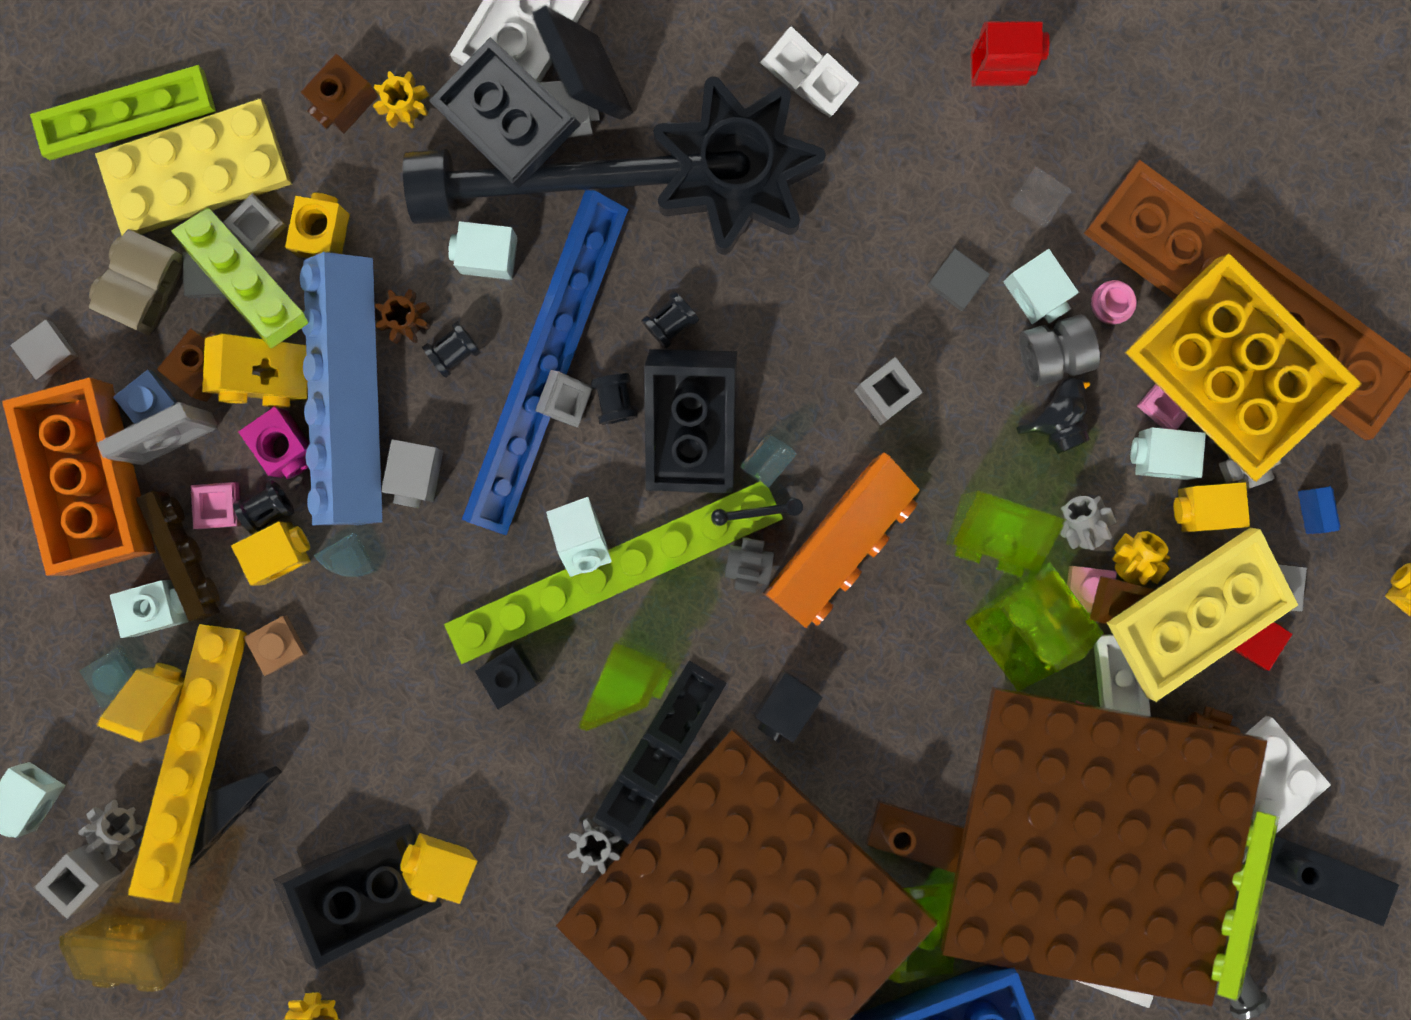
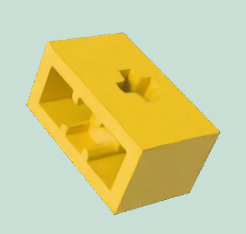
M228 334L205 338L202 392L219 394V402L245 404L247 403V397L262 399V406L290 408V401L307 399L308 386L303 374L306 345L280 342L271 349L263 339ZM252 370L260 372V376L252 374Z

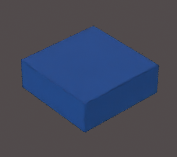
M1331 486L1298 491L1306 534L1328 533L1340 530L1334 492Z

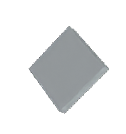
M179 402L96 444L103 458L144 465L217 429L218 424L212 412Z

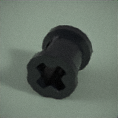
M675 291L669 294L670 300L651 317L645 316L641 320L646 329L665 349L671 345L670 340L688 324L695 325L699 322L695 312Z
M458 321L452 324L453 330L432 345L426 343L422 346L433 365L445 378L451 375L453 367L471 354L477 356L481 353L476 343Z
M629 373L607 375L591 381L592 388L597 389L602 415L598 417L599 424L609 425L638 418L637 411L631 407L627 383L631 381Z
M273 480L266 483L265 490L248 500L239 499L233 503L236 516L251 535L261 531L263 526L282 515L289 517L294 514L293 505L285 491Z

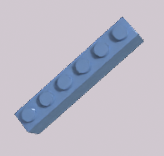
M323 252L303 260V267L300 272V285L302 290H304L305 298L304 315L309 323L302 328L303 333L306 335V356L303 361V374L308 386V400L304 409L305 420L309 425V446L306 451V463L311 473V490L308 494L307 505L309 512L312 514V525L381 523L382 495L373 258Z

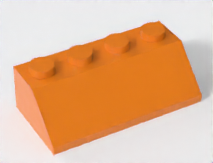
M885 452L874 458L763 594L803 627L807 628L811 622L818 626L833 609L834 605L829 600L836 591L841 588L846 592L861 575L862 571L857 566L864 557L869 554L874 558L889 541L890 537L885 532L895 520L902 524L917 507L918 503L913 498L920 489Z

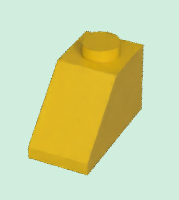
M156 663L155 667L136 670L101 715L97 726L139 742L170 733L185 679L181 677L182 670L163 663Z

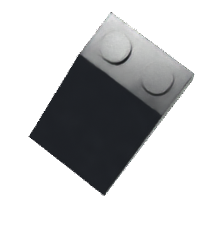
M649 349L644 365L646 491L733 493L737 351Z
M410 824L402 825L313 860L273 879L305 962L310 966L318 969L442 906L439 897H437L436 902H428L410 893L411 889L402 876L403 871H401L400 866L404 852L410 844L415 845L416 842Z

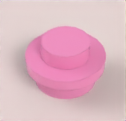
M1118 280L1107 281L1100 285L1093 293L1091 299V306L1095 316L1100 321L1110 325L1120 324L1128 320L1133 315L1137 304L1132 288Z

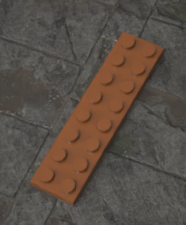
M1141 160L1134 164L1083 233L1173 300L1215 259L1229 253L1361 383L1330 415L1364 440L1374 439L1411 388L1410 357Z

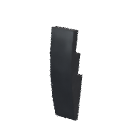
M689 660L594 815L593 822L629 844L634 840L653 805L659 799L678 764L697 736L726 686V682Z

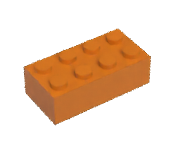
M90 377L2 401L46 576L74 575L156 553L150 530L136 500L137 497L141 496L133 463L103 458L96 444L124 430L118 403L113 398L115 396L113 384Z

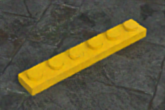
M203 624L198 626L128 895L180 903L246 642L244 637L247 636V633L242 630Z

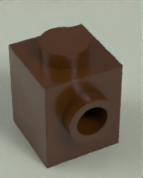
M335 54L300 92L311 104L306 111L327 130L333 124L343 134L378 98L370 83L338 54Z
M190 328L157 370L190 397L207 402L214 393L202 392L205 338L218 334L210 330L205 335Z

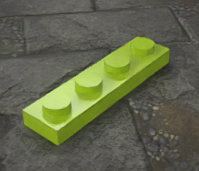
M199 65L35 112L30 114L41 155L48 160H53L214 113L216 109L205 71Z
M209 207L171 230L178 243L271 349L309 324L304 313Z
M1257 811L1255 820L1251 819L1246 846H1249L1246 864H1242L1241 871L1233 876L1232 882L1237 887L1239 896L1236 909L1226 910L1222 926V934L1229 936L1226 955L1217 953L1212 972V980L1220 982L1217 994L1233 1000H1237L1242 993L1280 818L1279 816Z

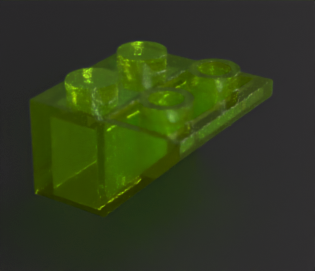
M1050 562L1016 581L965 621L1017 691L1085 658L1103 635V631L1095 621L1089 619L1090 614Z

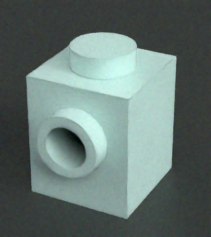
M161 580L110 595L121 638L140 636L189 622L171 580Z

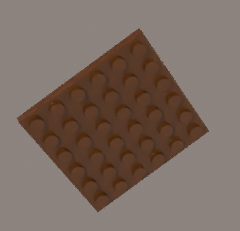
M992 687L941 943L942 954L1212 1007L1218 982L1212 980L1213 967L1217 953L1224 954L1227 936L1222 934V926L1226 910H1233L1237 887L1232 882L1233 876L1241 871L1268 741L1253 735Z
M733 729L620 854V859L614 860L606 869V873L596 880L556 927L647 1020H849L937 926L938 920L736 729Z

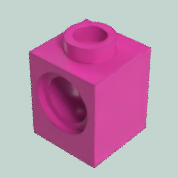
M274 406L238 431L268 476L277 478L285 476L286 479H291L308 468L306 451L309 441L287 410ZM285 435L289 442L288 451L282 457L277 458L273 451L274 442L278 437Z

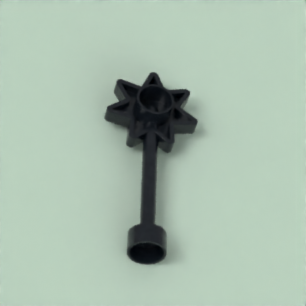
M713 76L705 81L701 122L659 123L654 127L655 144L666 156L543 164L518 189L497 168L454 171L452 159L447 149L405 152L403 157V186L411 221L414 224L455 221L457 217V199L668 184L658 197L661 214L664 216L707 212L715 248L718 253L726 255L732 251L751 219L787 235H793L797 232L800 216L789 186L820 171L823 168L826 153L821 147L784 135L791 100L789 89L779 87L752 105L744 108L718 77Z

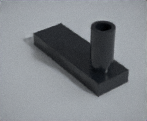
M1277 835L1275 837L1266 880L1381 926L1385 925L1399 884Z

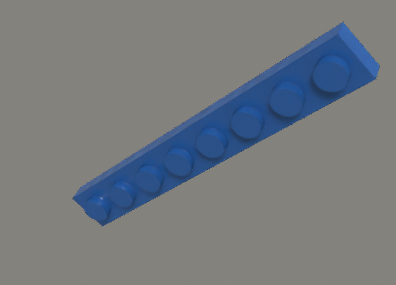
M585 190L462 517V520L503 535H507L550 417L535 411L550 370L559 371L567 375L628 212V208L595 190Z

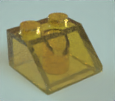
M98 914L61 935L59 947L75 979L90 980L93 986L100 988L115 987L124 983L137 985L136 989L140 991H160L182 975L187 921Z

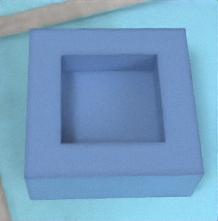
M146 370L113 396L134 424L178 403L157 375L150 370Z

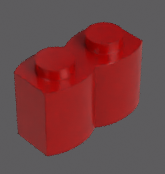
M1042 21L984 22L979 39L974 41L971 51V86H1026L1030 77L1036 76L1041 60H1046L1049 54V33L1043 32Z

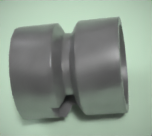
M1080 314L1059 320L1055 323L1053 330H1050L1046 325L1022 331L1019 335L1022 361L1029 380L1036 387L1061 380L1065 371L1071 376H1076L1096 370L1099 367L1100 351L1094 329L1085 315Z

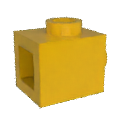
M419 833L415 845L410 844L406 848L400 869L403 871V878L411 889L410 893L415 897L428 902H436L437 897L460 904L477 860L470 850L465 847Z

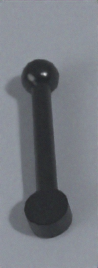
M792 498L786 504L730 512L716 509L711 514V521L716 526H723L730 520L787 513L791 516H797L803 511V503L797 498Z

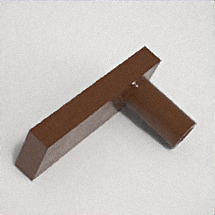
M878 800L866 844L870 847L956 873L964 827Z

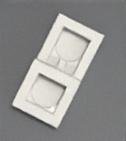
M792 26L786 30L760 62L780 81L828 117H831L859 84L829 53L822 56Z

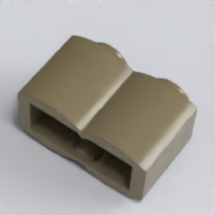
M128 229L110 247L109 269L103 276L96 278L91 285L89 309L149 336L155 329L166 306L167 299L182 273L183 255Z

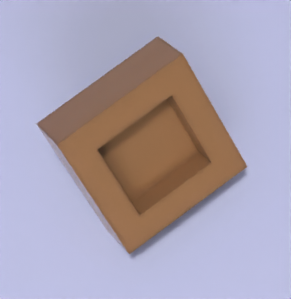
M281 616L244 637L264 676L270 675L308 654L288 616Z

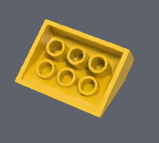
M1229 253L1215 259L1125 352L1256 482L1361 385Z

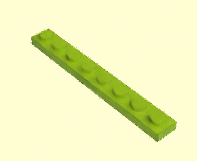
M764 479L609 549L612 562L599 566L594 571L570 577L565 569L449 621L444 626L461 664H464L781 521L783 518L781 514L730 520L723 526H716L711 521V514L716 509L730 512L777 505Z

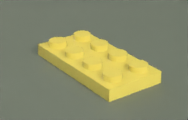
M261 99L95 153L122 236L128 229L141 235L192 218L207 207L213 211L246 200L252 193L258 196L292 184L266 104Z
M1248 528L1108 621L1107 624L1146 698L1157 702L1297 607L1298 603L1261 530Z

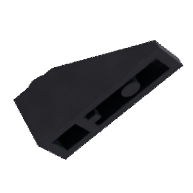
M277 766L207 792L188 870L193 868L282 773ZM144 833L136 840L140 845Z

